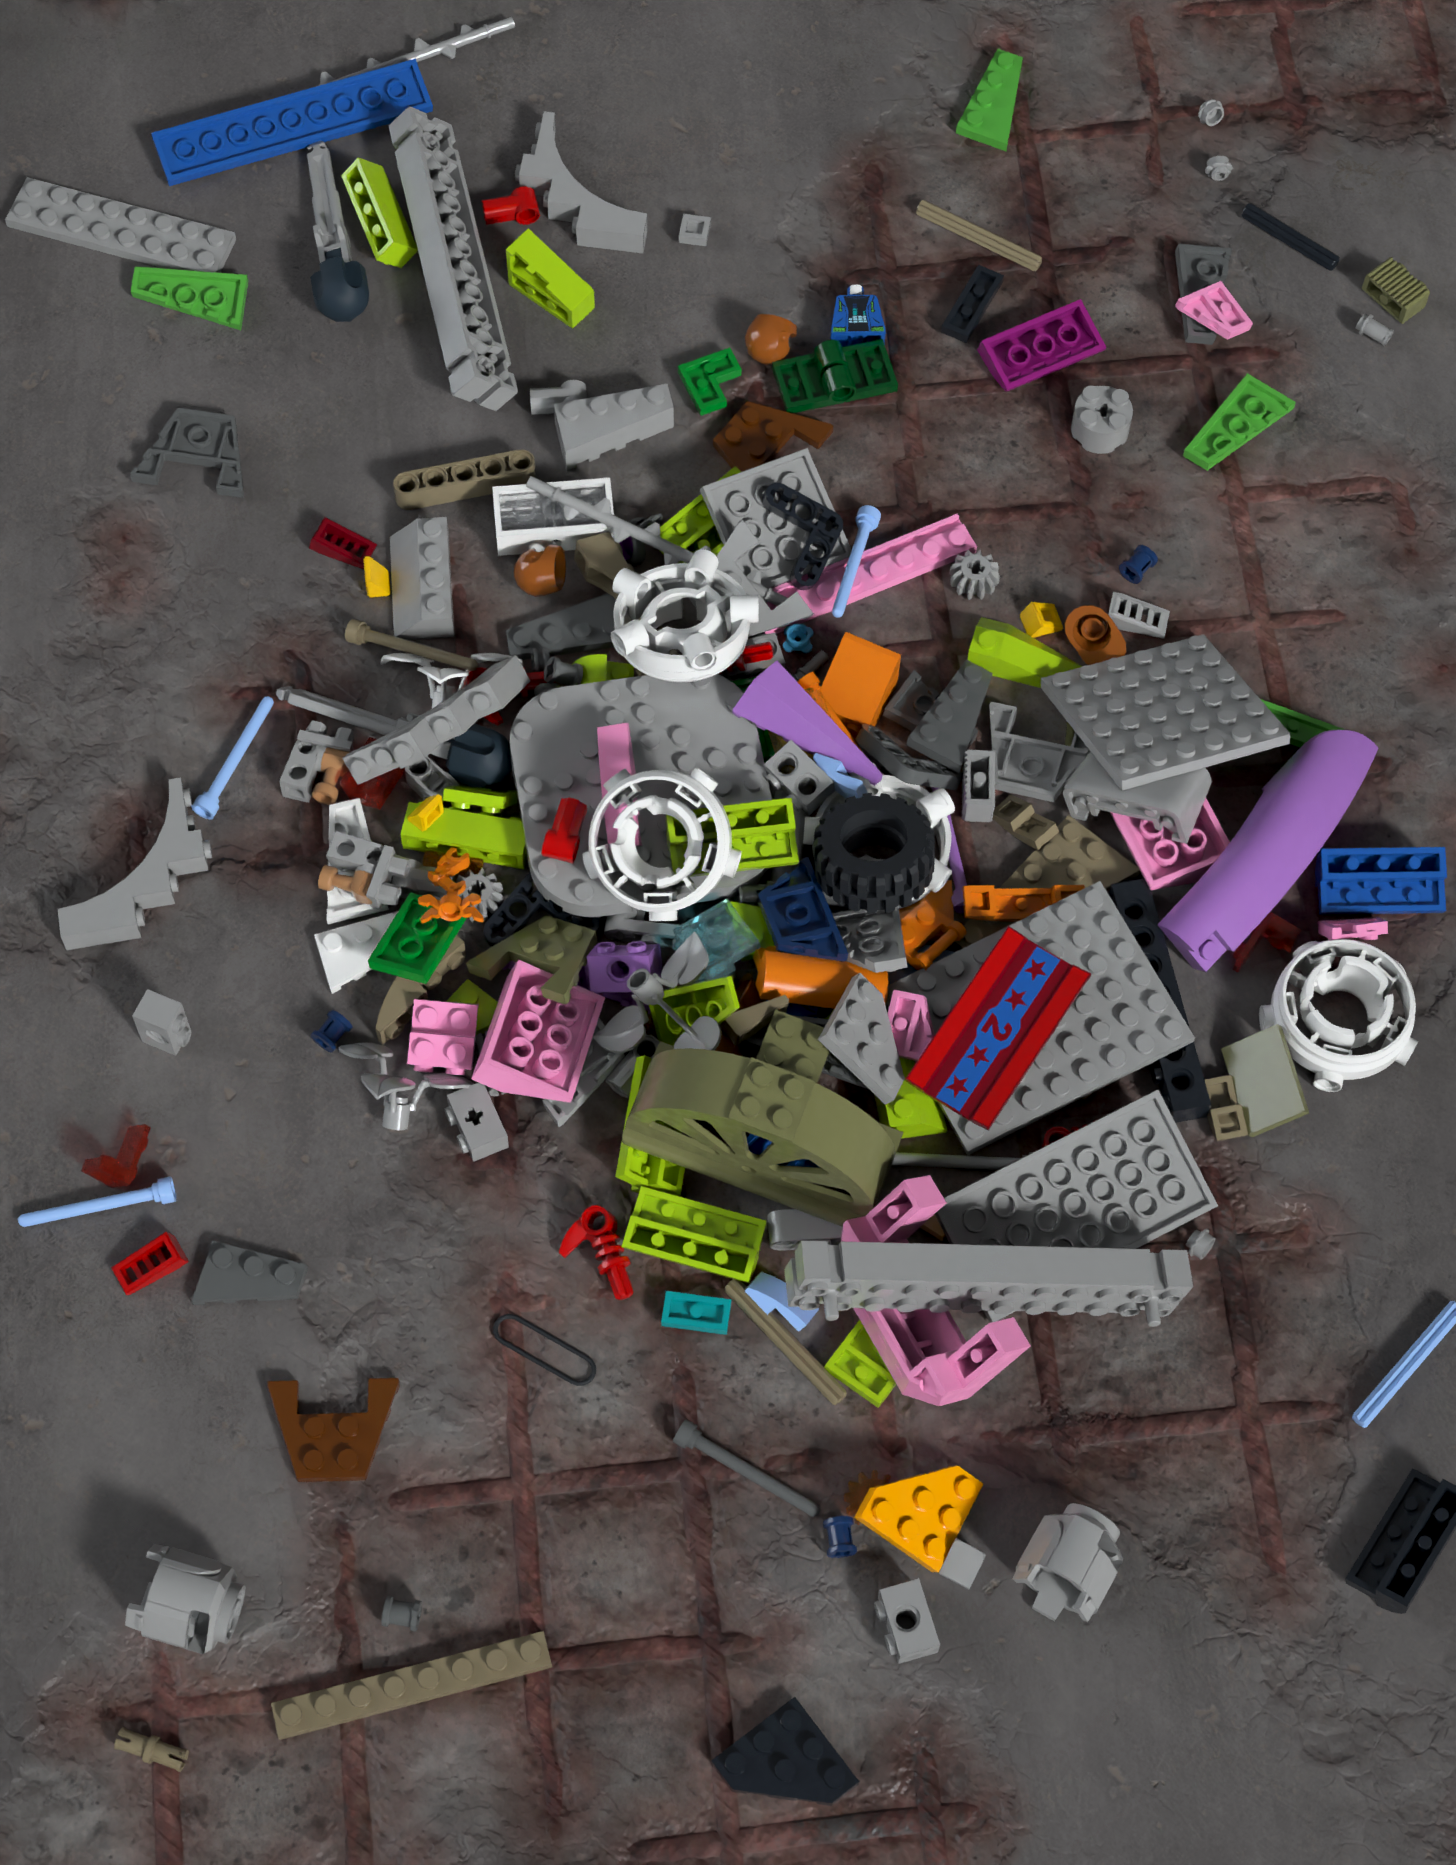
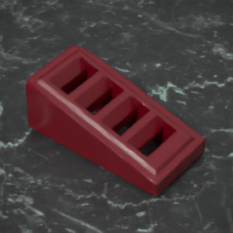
M324 517L311 539L309 549L364 569L363 559L366 556H372L377 544ZM327 535L332 537L330 541L325 540ZM338 539L343 541L340 547L335 545ZM349 543L354 545L350 552L345 550ZM360 547L364 548L365 550L361 557L355 555Z

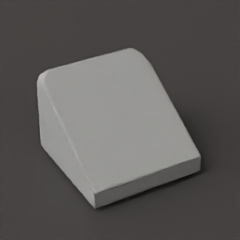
M955 1539L939 1574L969 1590L985 1560L986 1554L959 1539Z

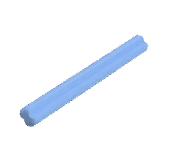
M1450 1301L1358 1407L1352 1415L1354 1422L1363 1428L1367 1427L1456 1324L1455 1301Z

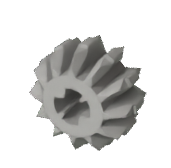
M967 550L965 556L957 555L955 563L950 567L949 574L951 575V587L957 588L958 596L966 593L969 600L973 595H977L982 600L985 593L992 595L995 586L999 584L1000 575L998 573V563L992 562L991 554L982 556L981 550L976 554H972Z
M482 868L478 874L474 875L473 871L469 869L467 878L458 875L456 879L457 883L463 880L466 883L465 891L458 896L464 899L471 893L480 894L481 902L474 905V907L483 915L486 922L487 913L494 914L498 909L497 906H501L504 902L503 895H501L503 886L497 882L494 873L486 876L485 870ZM469 917V920L473 923L474 919Z

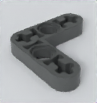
M863 724L856 736V741L892 775L905 783L956 790L963 779L961 771L957 773L937 761L911 758L883 731L872 725Z

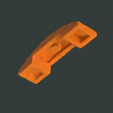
M994 885L963 886L965 918L976 920L1018 922L1085 887L1084 885H1054L1051 888L994 889Z

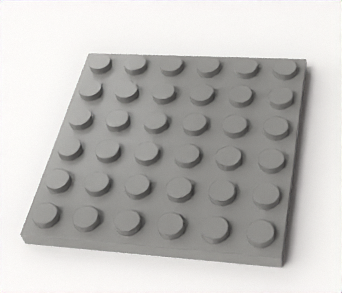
M1204 634L1041 678V689L1121 791L1290 744V733Z

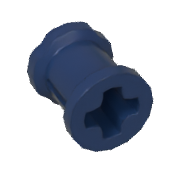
M1138 545L1134 550L1133 556L1128 561H1124L1119 565L1120 573L1127 581L1138 584L1142 581L1143 574L1149 568H1153L1156 565L1158 558L1149 547Z
M334 1010L329 1011L327 1014L328 1019L318 1031L314 1030L311 1033L313 1041L331 1053L336 1049L335 1044L345 1032H350L353 1028L352 1024L343 1015Z
M837 1516L823 1521V1527L828 1532V1557L843 1558L856 1554L857 1546L853 1545L851 1526L854 1524L852 1517Z

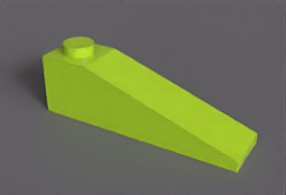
M983 617L980 618L976 625L968 653V661L993 673L992 676L1041 688V678L1082 667L1016 627Z
M732 976L693 982L687 986L680 985L663 990L664 997L662 1000L689 1027L702 1016H709L720 1024L740 1008ZM659 1004L649 1005L658 1041L674 1046L679 1036L686 1031Z

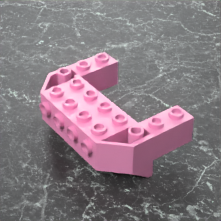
M930 1175L904 1180L866 1216L845 1221L841 1233V1242L909 1243L907 1238L946 1204V1201ZM854 1308L902 1395L936 1406L970 1398L1031 1347L1014 1317L988 1323L966 1342L949 1311L933 1313L930 1309H916L911 1312H900L897 1309L884 1308L880 1311L870 1312L866 1311L865 1308Z

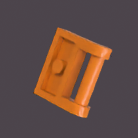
M925 900L901 920L906 960L916 970L924 968L927 971L932 962L954 941H960L967 934L965 927L960 922L950 920ZM940 930L944 932L924 953L917 952Z

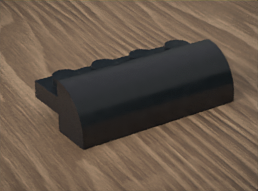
M1412 1468L1346 1576V1584L1375 1599L1377 1606L1398 1614L1406 1613L1456 1530V1485L1445 1479H1442L1440 1483Z

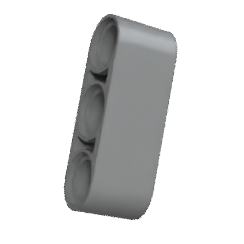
M797 1209L776 1210L767 1215L769 1247L773 1250H796L801 1241H828V1245H839L841 1242L842 1226Z

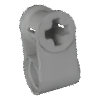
M428 756L404 767L407 785L423 800L439 794L442 796L443 801L444 788L451 785L459 786L449 773L443 771ZM418 769L425 771L423 774L419 775L412 773L413 771Z

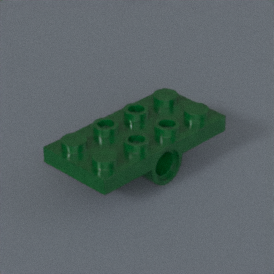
M883 339L842 347L841 343L837 340H827L817 345L813 354L772 362L774 377L785 410L789 413L803 412L898 391V382Z

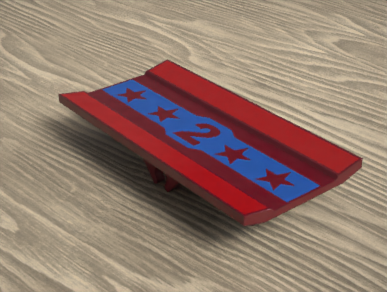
M1008 926L905 1078V1081L950 1110L989 1131L1091 977V973L1071 965Z

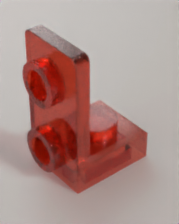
M1270 912L1249 934L1251 938L1247 944L1242 942L1232 956L1236 959L1233 970L1239 973L1263 937L1268 939L1272 946L1284 949L1290 953L1296 945L1302 930Z
M146 1124L129 1127L117 1159L108 1155L85 1159L81 1172L111 1188L130 1185L137 1174V1164L141 1153L148 1145V1134L151 1127Z

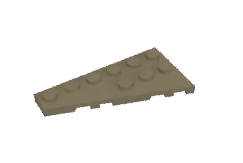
M1068 815L1058 825L1059 832L1043 847L1035 850L1000 888H1051L1054 885H1084L1086 888L1101 881L1106 891L1109 892L1111 884L1121 883L1127 879L1131 880L1139 876L1141 871L1135 864ZM969 919L964 925L967 934L960 941H954L951 945L959 951L1016 922Z

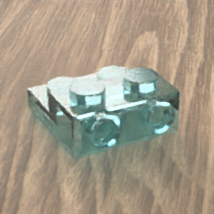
M728 899L721 901L673 929L677 941L673 944L675 950L693 932H696L708 953L709 961L707 968L697 979L698 982L702 979L710 980L729 975L736 971L735 962L761 948L757 937Z

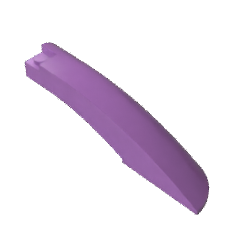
M1328 730L1308 740L1262 788L1263 793L1252 812L1218 859L1157 924L1192 968L1206 972L1226 950L1234 952L1270 913L1311 863L1346 812L1379 748L1369 738L1351 730Z

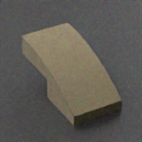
M1011 794L994 809L993 819L1000 826L1036 850L1043 847L1059 832L1056 822L1036 814L1031 803Z
M1226 1075L1205 1079L1211 1101V1108L1207 1119L1215 1141L1248 1136L1242 1105L1237 1102L1232 1076Z

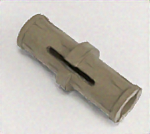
M125 1727L120 1729L118 1735L131 1742L128 1743L116 1738L114 1749L142 1757V1761L148 1764L156 1762L178 1772L183 1770L185 1763L172 1757L176 1756L187 1760L189 1755L188 1749H182L161 1742V1738L156 1735L147 1737Z

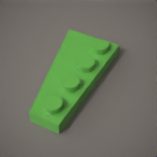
M997 49L956 126V134L1007 151L1023 57Z
M135 266L131 294L132 297L241 330L249 280L247 275Z
M1247 373L1185 448L1183 456L1208 471L1292 411L1296 402Z

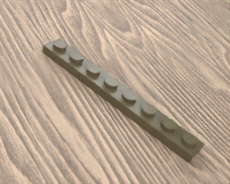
M544 1631L273 1702L271 1706L279 1740L549 1669L552 1668Z

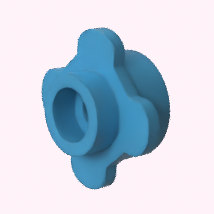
M793 624L784 629L786 641L783 643V649L786 652L795 650L809 653L812 650L810 638L813 636V630L803 624Z

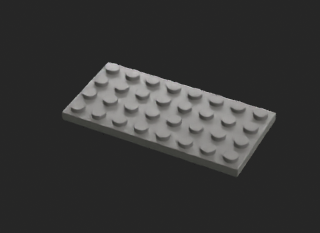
M1156 1090L945 1197L946 1204L935 1213V1216L950 1244L1136 1249L1217 1207L1218 1204L1159 1090ZM983 1310L990 1323L996 1322L1015 1312L996 1314L994 1311Z

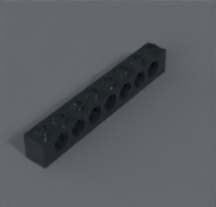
M1145 879L1111 884L1110 898L1136 941H1142L1146 944L1145 947H1141L1142 951L1189 1027L1164 934L1157 925L1160 920L1152 891L1149 889ZM1133 913L1139 918L1131 919L1126 914ZM1192 1042L1171 1053L1178 1060L1171 1061L1163 1057L1153 1062L1154 1066H1151L1152 1080L1155 1085L1159 1084L1161 1096L1175 1123L1206 1118L1211 1108V1101L1195 1044ZM1180 1082L1187 1089L1179 1090L1172 1083Z

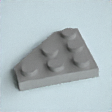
M898 906L895 907L894 911L885 913V910H877V914L867 913V910L862 909L859 912L850 910L832 913L848 951L847 962L875 973L892 972L908 968Z
M858 973L851 978L818 1040L886 1105L895 1099L905 1077L883 995L861 973Z

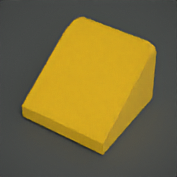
M366 556L363 560L367 595L369 598L389 596L391 594L389 571L371 557Z
M1031 602L1020 613L1025 631L1031 637H1038L1063 629L1055 605L1052 603Z
M436 794L426 798L407 817L408 821L422 832L426 831L444 813L442 796Z

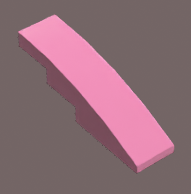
M629 723L597 727L602 799L608 793L603 785L614 775L625 768L631 776L636 774ZM610 803L604 813L608 844L615 843L617 840L618 829L613 828V824L627 805L620 809H614ZM634 815V816H633V819H634V820L636 821V823L639 825V823H638V816H637V815H636V816ZM639 828L635 836L636 846H642Z

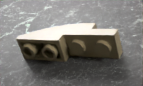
M457 935L427 984L396 977L383 1001L376 1024L378 1041L382 1045L389 1039L397 1038L404 1030V1026L412 1020L414 999L428 1000L427 990H433L441 982L442 976L450 969H457L463 963L466 956L465 944Z

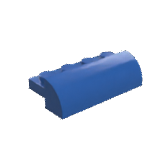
M1445 847L1320 849L1315 868V887H1318L1319 915L1444 913L1446 911L1444 880L1447 878Z

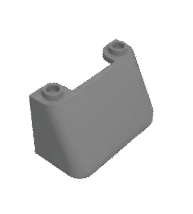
M1090 751L1067 780L1063 789V796L1072 818L1086 821L1089 812L1093 816H1098L1099 811L1104 810L1153 821L1155 830L1161 831L1164 826L1173 832L1172 841L1187 844L1212 780L1210 773L1205 767L1121 791Z

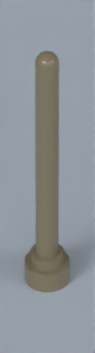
M351 619L345 630V639L349 643L361 645L362 643L371 642L469 671H475L478 668V662L475 659L373 631L370 626H367L366 622Z

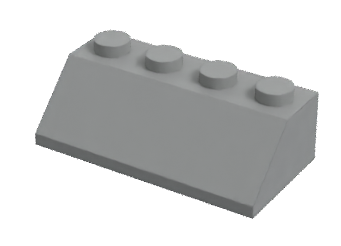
M447 517L416 519L390 536L394 637L405 640L454 637Z

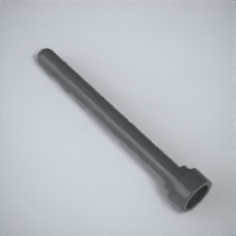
M685 1419L673 1439V1443L683 1449L686 1447L693 1449L695 1447L812 1517L819 1515L820 1506L817 1503L701 1436L702 1432L697 1429L698 1425Z

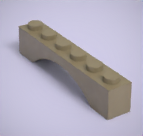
M609 531L576 541L574 560L585 580L617 599L618 594L613 592V582L616 575L623 568L634 571L630 563L627 564L620 544L614 542ZM659 626L658 628H656V630L659 631L663 629V626ZM676 649L669 651L670 655H682L678 654ZM638 669L636 670L638 676L646 675Z

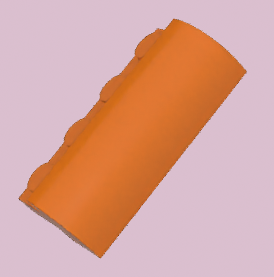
M775 946L755 948L753 959L758 970L755 984L760 999L771 1000L786 995L789 1003L835 1009L851 978L861 973L882 993L886 1006L888 995L887 971L875 973L847 961L778 952Z

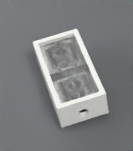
M610 478L547 482V484L556 488L560 487L562 491L593 506L607 498L610 500L611 514L614 515ZM526 484L492 487L498 556L523 554L525 551L533 548L537 552H541L550 544L559 545L564 551L575 550L577 540L608 531L614 539L612 527L582 513L569 521L565 519L563 504L557 501L553 502L551 498L526 487Z

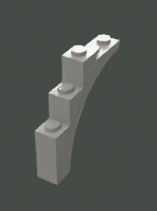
M544 111L542 122H537L535 139H538L537 144H532L531 154L524 153L521 165H516L515 181L519 182L520 187L527 186L534 189L535 195L544 196L543 207L548 208V219L572 222V233L576 234L577 246L643 253L647 236V213L627 210L608 203L589 192L574 179L563 164L556 148L555 113Z
M517 656L509 657L490 666L467 686L431 710L389 734L348 753L342 759L358 785L398 767L402 769L425 759L439 744L464 734L478 719L503 709L530 682V679Z
M181 777L169 779V803L165 822L156 843L143 862L124 880L105 893L85 902L58 909L60 935L66 950L141 938L140 926L145 925L143 909L175 904L174 892H179L177 876L209 871L207 859L213 858L210 840L203 839L201 829L196 830L194 815H188L187 807L193 805L190 788L184 789Z

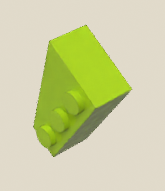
M529 228L506 249L509 285L572 329L595 308L594 290L579 277Z

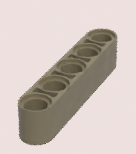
M514 450L402 472L393 480L395 500L401 509L413 510L493 494L492 487L527 484L530 476L536 478L535 459L533 454L527 450Z

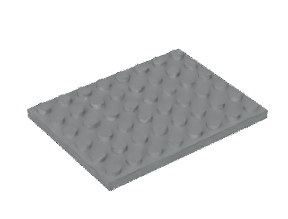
M1101 881L1009 925L1033 943L1071 965L1091 973V977L989 1131L938 1102L967 1156L1194 1042L1195 1037ZM1007 927L931 964L927 971L922 968L888 985L887 1013L893 990L923 995L928 1001L935 1035Z

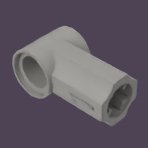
M568 380L561 387L530 388L531 414L554 413V404L587 398L585 383L579 380Z
M409 859L411 869L406 879L393 876L392 884L400 886L402 890L400 898L407 899L410 892L420 895L430 894L437 897L447 895L445 889L441 886H434L428 879V871L434 872L436 868L423 866L414 859ZM455 875L450 876L449 878L455 882Z
M645 1035L644 1039L634 1049L629 1051L606 1078V1083L621 1097L629 1098L636 1058L640 1057L639 1053L643 1049L656 1051L659 1044L656 1037Z

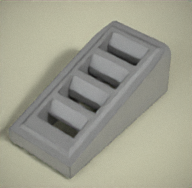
M1113 592L1108 615L1119 630L1164 639L1170 611L1131 596ZM1118 610L1124 611V615L1118 613ZM1130 612L1136 613L1135 619L1129 617ZM1142 615L1148 616L1146 623L1141 621ZM1154 617L1159 618L1158 627L1152 625Z

